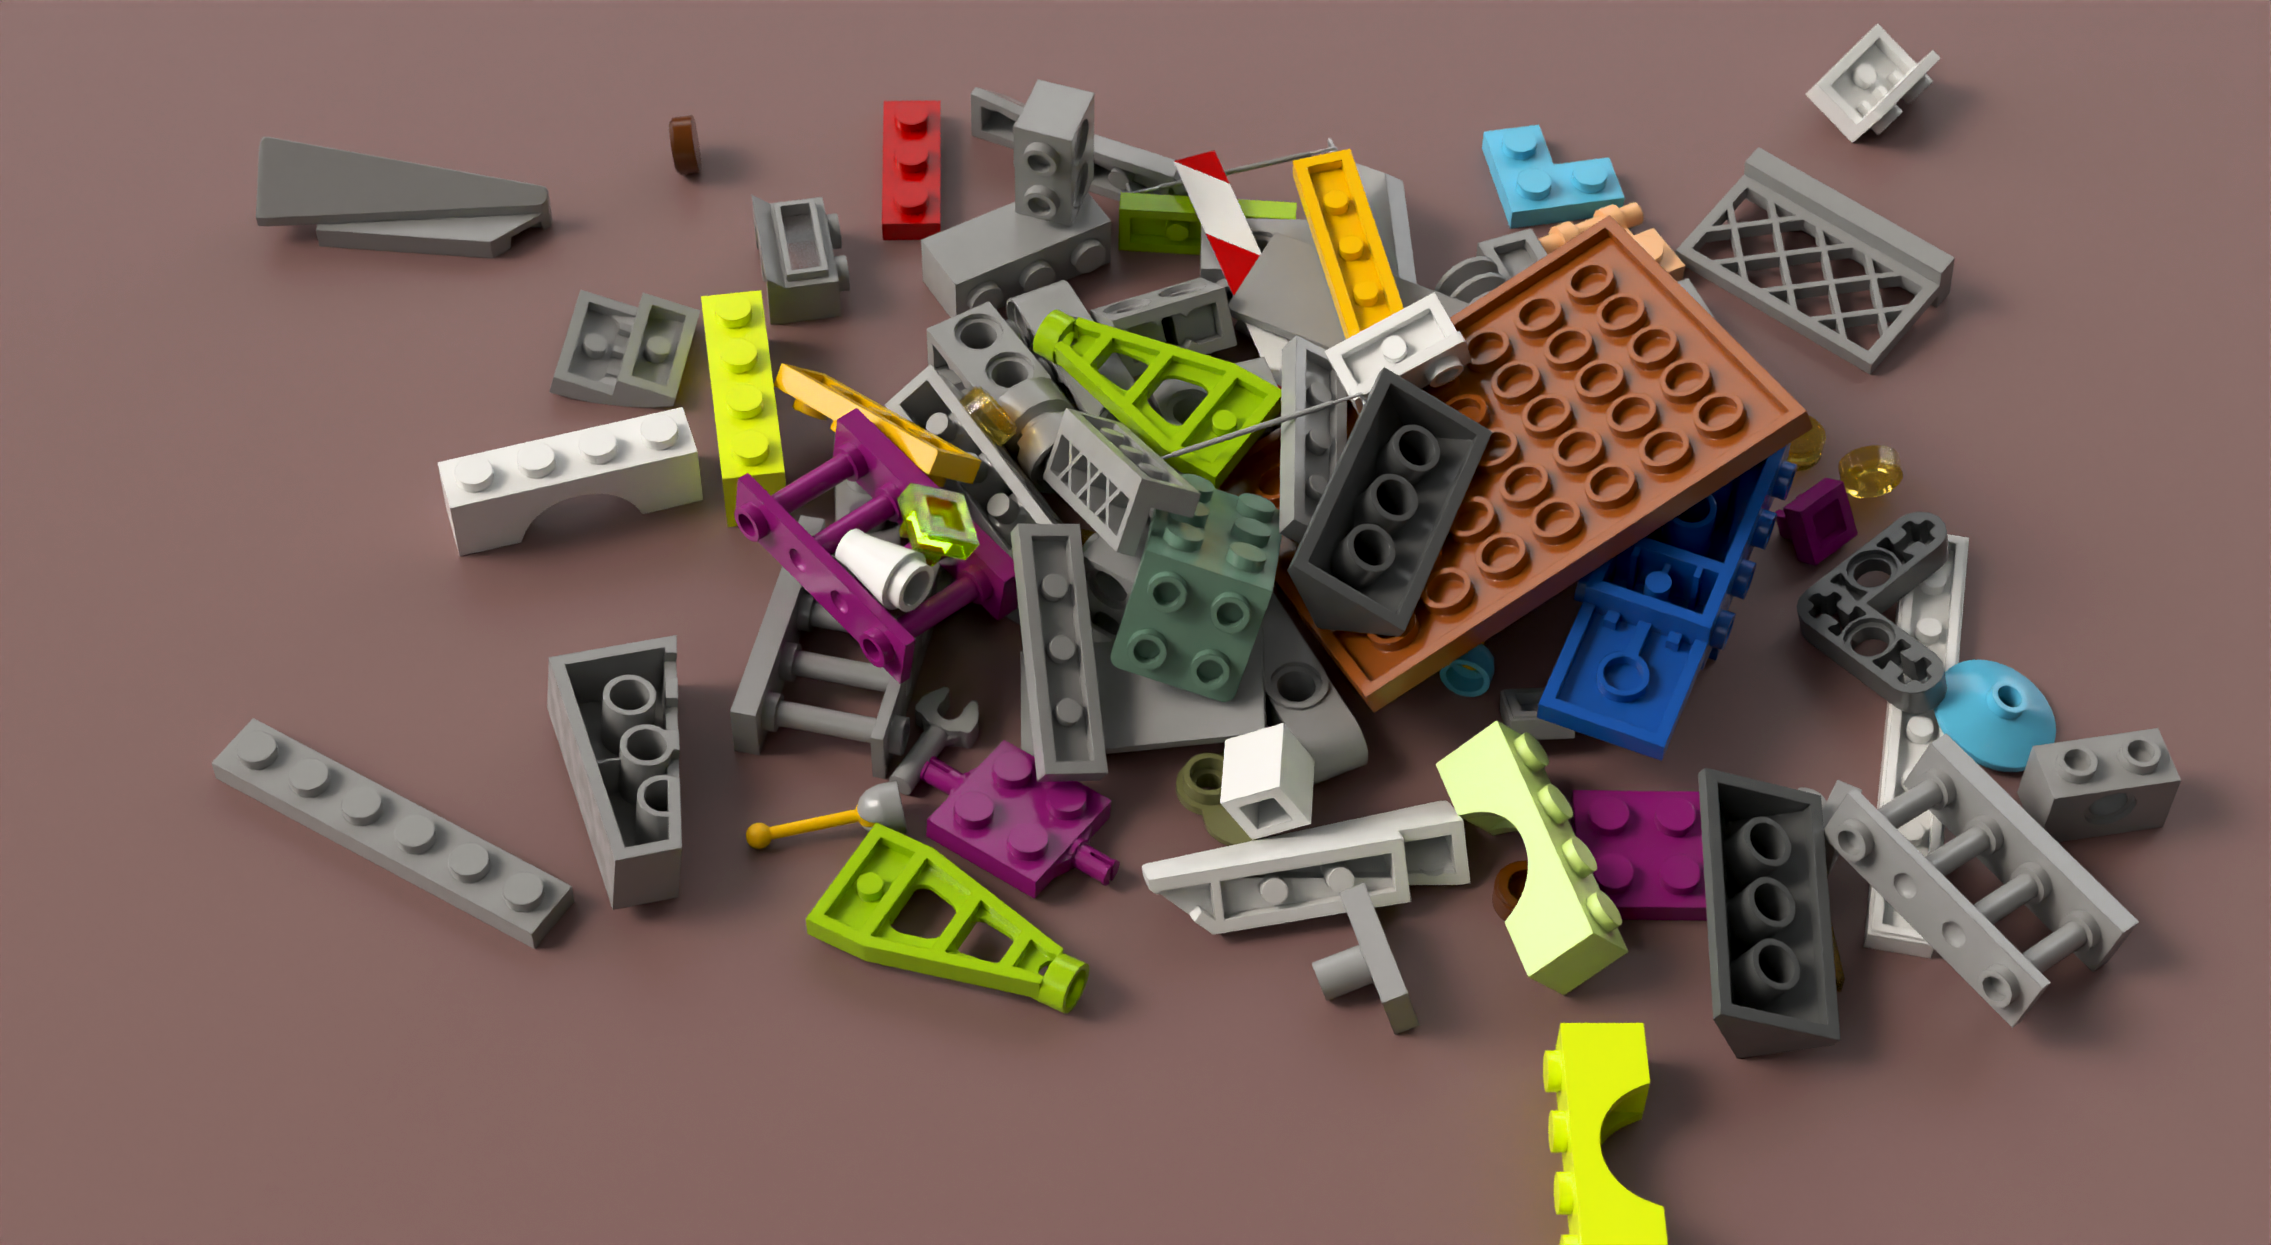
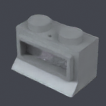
M751 194L755 241L760 253L763 282H766L770 325L841 316L840 292L850 291V279L846 256H834L833 249L842 248L837 213H825L822 197L768 203Z

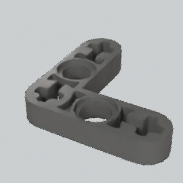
M1914 512L1902 516L1808 588L1799 597L1796 606L1802 636L1811 645L1893 706L1907 713L1918 714L1928 712L1942 702L1947 691L1944 666L1936 653L1891 622L1882 613L1940 569L1948 560L1950 553L1948 535L1942 519L1930 512ZM1882 571L1890 576L1884 584L1876 587H1865L1857 583V580L1867 572ZM1837 612L1839 616V622L1831 617ZM1877 639L1888 644V647L1882 653L1874 656H1862L1854 651L1857 645L1865 640ZM1903 673L1911 678L1912 681L1905 684ZM1927 677L1928 681L1922 684L1920 681Z

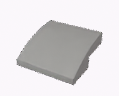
M580 289L549 392L599 404L649 408L673 406L700 310L646 293H642L639 306L635 307Z

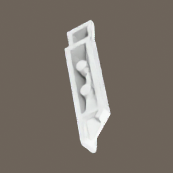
M1443 800L1142 865L1143 877L1150 891L1156 895L1161 894L1188 913L1194 922L1213 935L1347 913L1339 892L1362 883L1366 885L1374 908L1411 902L1409 885H1463L1470 883L1464 822L1461 816L1457 815L1453 806L1448 801Z

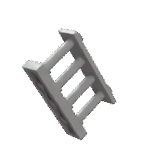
M800 515L798 523L811 536L826 528L825 519ZM833 553L831 556L836 560V553ZM930 560L927 564L933 568L934 580L923 602L957 581L939 563H934ZM782 566L730 710L734 751L760 755L768 731L777 732L779 726L871 743L873 777L886 779L893 754L902 756L907 746L910 718L906 717L935 626L915 638L911 675L908 680L901 684L883 667H876L872 663L802 651L799 641L803 631L812 632L814 627L848 632ZM892 615L895 619H897V618L900 617V616ZM800 676L885 692L877 718L784 701V695L781 692L785 681L794 682L796 677Z
M1947 734L1931 742L1903 783L1908 791L1876 809L1855 788L1847 793L1824 828V838L2012 1028L2024 1019L2051 983L2042 973L2071 953H2074L2094 972L2112 958L2139 923L2127 909ZM1929 810L1956 837L1924 857L1897 829ZM1977 857L2004 885L1977 903L1972 904L1945 876ZM2022 905H2025L2053 933L2021 953L1994 924Z

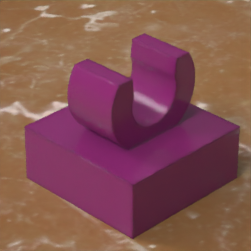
M1825 477L1806 492L1796 496V499L1783 507V510L1778 509L1775 511L1777 513L1776 523L1780 535L1784 538L1792 539L1798 561L1804 563L1819 564L1858 535L1845 485L1840 480Z

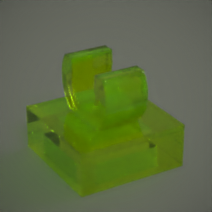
M910 483L897 498L904 520L899 529L900 537L909 538L912 550L921 552L926 558V564L929 566H935L942 555L966 560L979 546L964 494Z

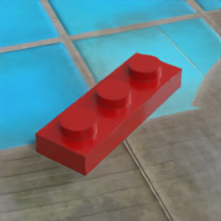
M883 101L882 238L883 240H922L941 232V101Z

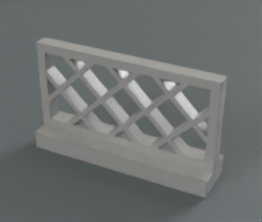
M1760 147L1745 161L1744 175L1675 250V254L1688 269L1870 375L1930 305L1937 308L1950 293L1955 257ZM1747 199L1765 209L1768 219L1736 223L1734 211ZM1801 230L1815 238L1817 247L1785 251L1781 233ZM1772 234L1776 252L1743 256L1740 238ZM1731 239L1734 257L1711 260L1698 251L1706 242ZM1850 258L1864 266L1866 275L1834 279L1830 261ZM1815 262L1821 263L1823 281L1792 284L1788 266ZM1779 267L1783 286L1759 288L1749 282L1747 271ZM1899 286L1915 295L1914 299L1907 305L1883 308L1879 289ZM1870 291L1874 309L1841 313L1837 294ZM1828 295L1832 314L1809 317L1797 309L1795 299ZM1887 322H1893L1888 328ZM1877 324L1880 338L1869 351L1847 339L1845 328Z

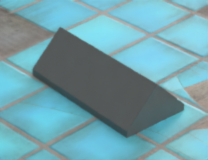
M1385 367L1379 372L1287 571L1317 628L1399 637L1406 630L1492 431Z
M1704 768L1698 773L1713 1020L1736 1058L1833 1046L1841 1039L1821 795Z

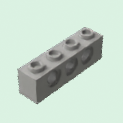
M931 364L885 404L889 410L982 461L973 484L947 479L945 487L963 511L1012 559L1013 552L1010 532L1017 524H1063L967 397Z

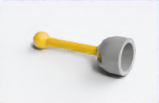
M896 780L881 783L867 789L859 798L856 809L771 827L764 823H754L746 831L747 843L755 849H763L774 839L859 822L868 832L877 822L899 833H906L907 826L898 782Z

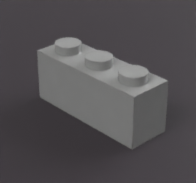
M1088 192L1072 226L1015 213V202L922 239L923 282L950 318L988 301L997 310L1006 306L1007 300L1012 297L1061 280H1069L1083 273H1090L1098 267L1110 263L1111 220Z

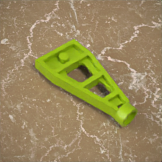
M1059 309L1051 311L1044 318L1034 337L1033 351L1066 370L1111 414L1127 426L1160 457L1171 454L1176 450L1275 419L1281 411V389L1232 362L1081 317L1075 319ZM1112 353L1126 355L1148 365V368L1129 390L1121 389L1098 371ZM1178 379L1198 385L1208 393L1183 425L1168 423L1148 403V399L1164 380ZM1266 428L1174 458H1167L1164 461L1183 474H1194L1207 479L1214 485L1215 489H1218Z
M877 822L806 917L808 935L864 961L1028 996L1064 1014L1069 1013L1079 1001L1089 976V965L1065 954L1061 946L937 850ZM916 889H929L954 908L956 914L941 936L922 938L903 934L892 928L891 924ZM977 922L988 924L1013 941V944L1000 962L994 963L981 960L958 951ZM1048 966L1044 976L1039 974L1043 967Z

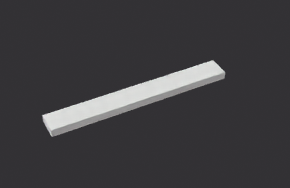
M1947 534L1950 549L1948 560L1940 569L1897 602L1895 624L1937 654L1943 662L1945 672L1959 663L1969 538ZM1903 673L1905 684L1912 681L1911 678ZM1926 677L1925 679H1923L1922 681H1920V682H1921L1922 684L1925 683V682H1927V681H1928L1927 677ZM1887 701L1877 809L1908 791L1903 785L1904 781L1929 744L1944 735L1937 722L1934 709L1918 714L1907 713ZM1929 810L1897 829L1924 857L1943 846L1945 825ZM1869 884L1863 947L1931 959L1934 948Z

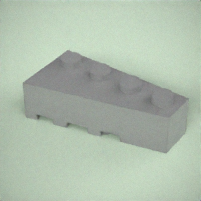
M676 635L549 657L547 709L612 910L678 897L682 834Z

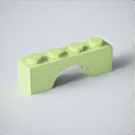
M1496 720L1435 764L1458 816L1492 835L1519 831L1524 840L1528 856L1527 880L1521 898L1505 921V925L1529 978L1562 995H1566L1628 953V949L1617 928L1622 924L1621 915L1613 901L1604 892L1600 891L1593 872L1597 870L1595 858L1588 847L1575 836L1568 821L1573 816L1572 808L1562 792L1551 784L1544 768L1549 765L1548 756L1534 736L1528 732L1521 735Z

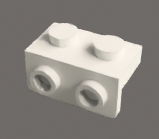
M1877 24L1805 95L1853 143L1869 128L1877 135L1886 129L1903 112L1896 103L1902 98L1909 104L1932 83L1933 80L1926 72L1940 57L1932 50L1916 64L1889 34Z
M1435 292L1325 351L1327 359L1347 395L1350 396L1362 392L1365 400H1367L1379 372L1384 367L1422 389L1429 384L1432 387H1438L1449 383L1462 373L1464 365L1472 362L1464 337L1460 331L1457 332ZM1359 396L1350 399L1358 415H1360L1363 408V403Z

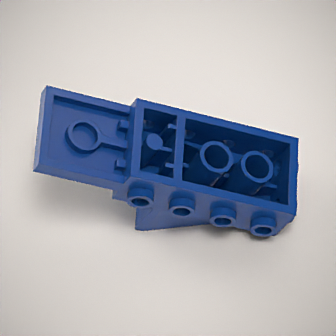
M1791 443L1578 581L1574 600L1581 602L1582 605L1538 703L1537 718L1651 758L1663 760L1699 671L1704 669L1708 658L1716 661L1720 650H1724L1736 616V613L1730 612L1728 609L1733 597L1744 600L1748 593L1757 564L1749 561L1753 548L1757 547L1765 550L1770 540L1777 513L1769 511L1773 500L1778 498L1785 501L1789 494L1797 469V464L1787 461Z

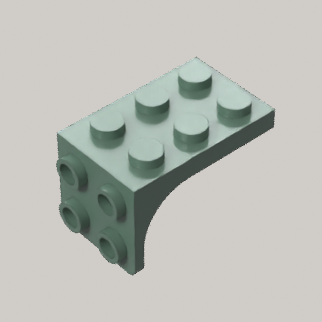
M1180 474L1201 493L1194 516L1190 518L1154 508L1143 555L1112 647L1110 659L1112 664L1119 669L1217 701L1228 702L1237 693L1273 592L1282 535L1279 534L1280 510L1276 509L1271 501L1262 496L1250 493L1236 496L1215 489L1214 485L1203 477L1194 474Z

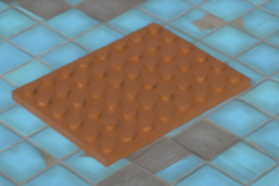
M1611 215L1605 217L1450 317L1457 332H1461L1467 343L1472 362L1464 365L1462 373L1449 383L1438 387H1432L1429 384L1423 387L1422 390L1492 431V434L1406 630L1402 635L1398 637L1317 628L1287 571L1299 543L1282 535L1274 584L1374 713L1813 428L1807 410ZM1347 400V441L1359 417L1350 400ZM1281 427L1254 443L1219 486L1218 490L1236 496L1244 493L1259 495L1271 501L1276 509L1280 510Z

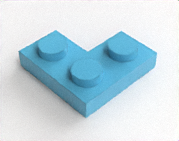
M1539 125L1484 132L1482 150L1510 229L1589 219L1594 217V213L1598 209L1611 204L1619 208L1624 205L1625 197L1609 157L1553 164Z

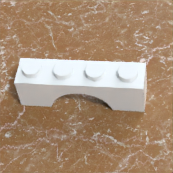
M683 407L437 462L446 509L459 557L521 543L527 528L538 515L554 504L576 496L587 494L618 496L634 504L642 514L703 500L698 451Z

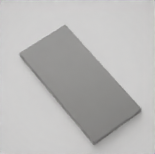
M1275 231L1228 304L1231 317L1290 340L1297 335L1325 350L1346 340L1316 246ZM1393 275L1404 308L1433 292L1437 295L1449 318L1470 305L1464 301Z
M1260 626L1237 693L1228 702L1217 701L1119 669L1112 664L1110 659L1115 641L1093 643L1106 754L1222 743L1226 739L1267 727L1264 631L1262 626ZM1022 650L1020 651L1021 749L1034 756L1024 654Z

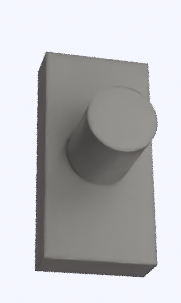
M1365 883L1339 892L1359 945L1312 962L1326 1001L1374 983L1394 1035L1419 1026L1420 1023Z

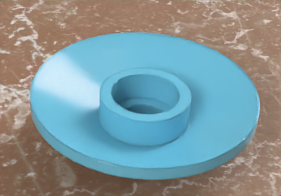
M1967 660L1952 666L1945 672L1946 695L1942 702L1934 708L1937 722L1942 732L1950 736L1977 764L2003 772L2024 771L2032 746L2055 742L2056 722L2048 701L2041 691L2018 671L1994 661Z

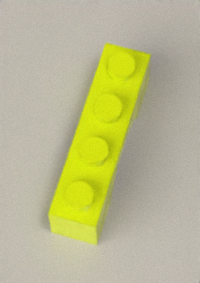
M761 290L701 296L727 527L738 526L734 516L738 478L749 473L770 495L786 486Z
M1560 1023L1556 1049L1545 1050L1543 1058L1545 1092H1556L1558 1110H1550L1549 1147L1551 1153H1562L1564 1171L1555 1173V1211L1557 1215H1568L1569 1235H1561L1560 1245H1668L1664 1206L1642 1199L1627 1190L1612 1175L1601 1152V1145L1610 1135L1628 1124L1641 1120L1643 1117L1650 1086L1644 1023Z

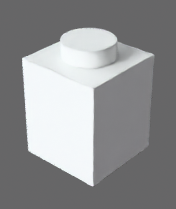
M1284 723L1226 739L1220 804L1252 840L1311 824L1315 760Z

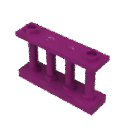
M858 408L837 419L833 458L776 493L770 495L749 473L738 478L734 516L743 535L752 542L758 541L860 644L866 658L874 666L883 667L899 684L910 678L915 638L970 602L981 604L997 621L1017 609L1018 599L1013 559ZM846 479L851 482L856 481L873 498L813 536L790 515L795 510ZM886 520L898 522L914 538L913 541L903 547L921 552L925 556L926 562L930 560L934 563H939L957 581L925 600L915 609L895 619L872 597L874 595L856 577L853 578L831 556L836 552L843 536L850 530L860 529L867 533Z

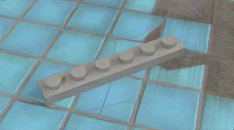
M254 718L212 762L216 779L533 949L539 945L574 903L571 885Z

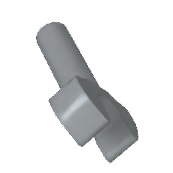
M942 687L928 693L916 704V725L923 729V733L889 778V782L897 780L900 793L909 795L920 781V773L927 761L930 762L932 756L938 757L945 746L969 749L974 745L979 735V712L976 700H972L963 709L962 714L958 718L950 720L942 718L950 706L948 687Z

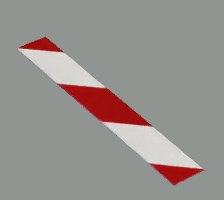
M1215 150L1173 161L1234 296L1261 255L1253 233ZM1246 323L1260 357H1265L1273 377L1281 389L1282 349L1291 340Z

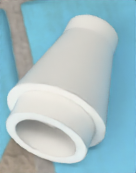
M852 529L847 532L837 546L835 554L837 562L848 568L886 609L894 610L899 608L904 612L911 611L923 602L932 587L934 571L931 566L926 564V558L921 552L870 536L860 529Z

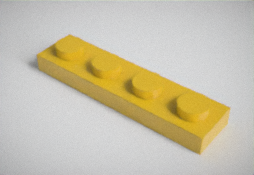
M1351 149L1293 160V178L1345 339H1348L1404 309Z
M784 363L781 364L774 387L795 398L792 407L797 411L821 420H827V417L831 418L833 422L830 429L836 432L837 419L858 408L938 487H944L947 479L973 484L982 462L981 460L827 374Z

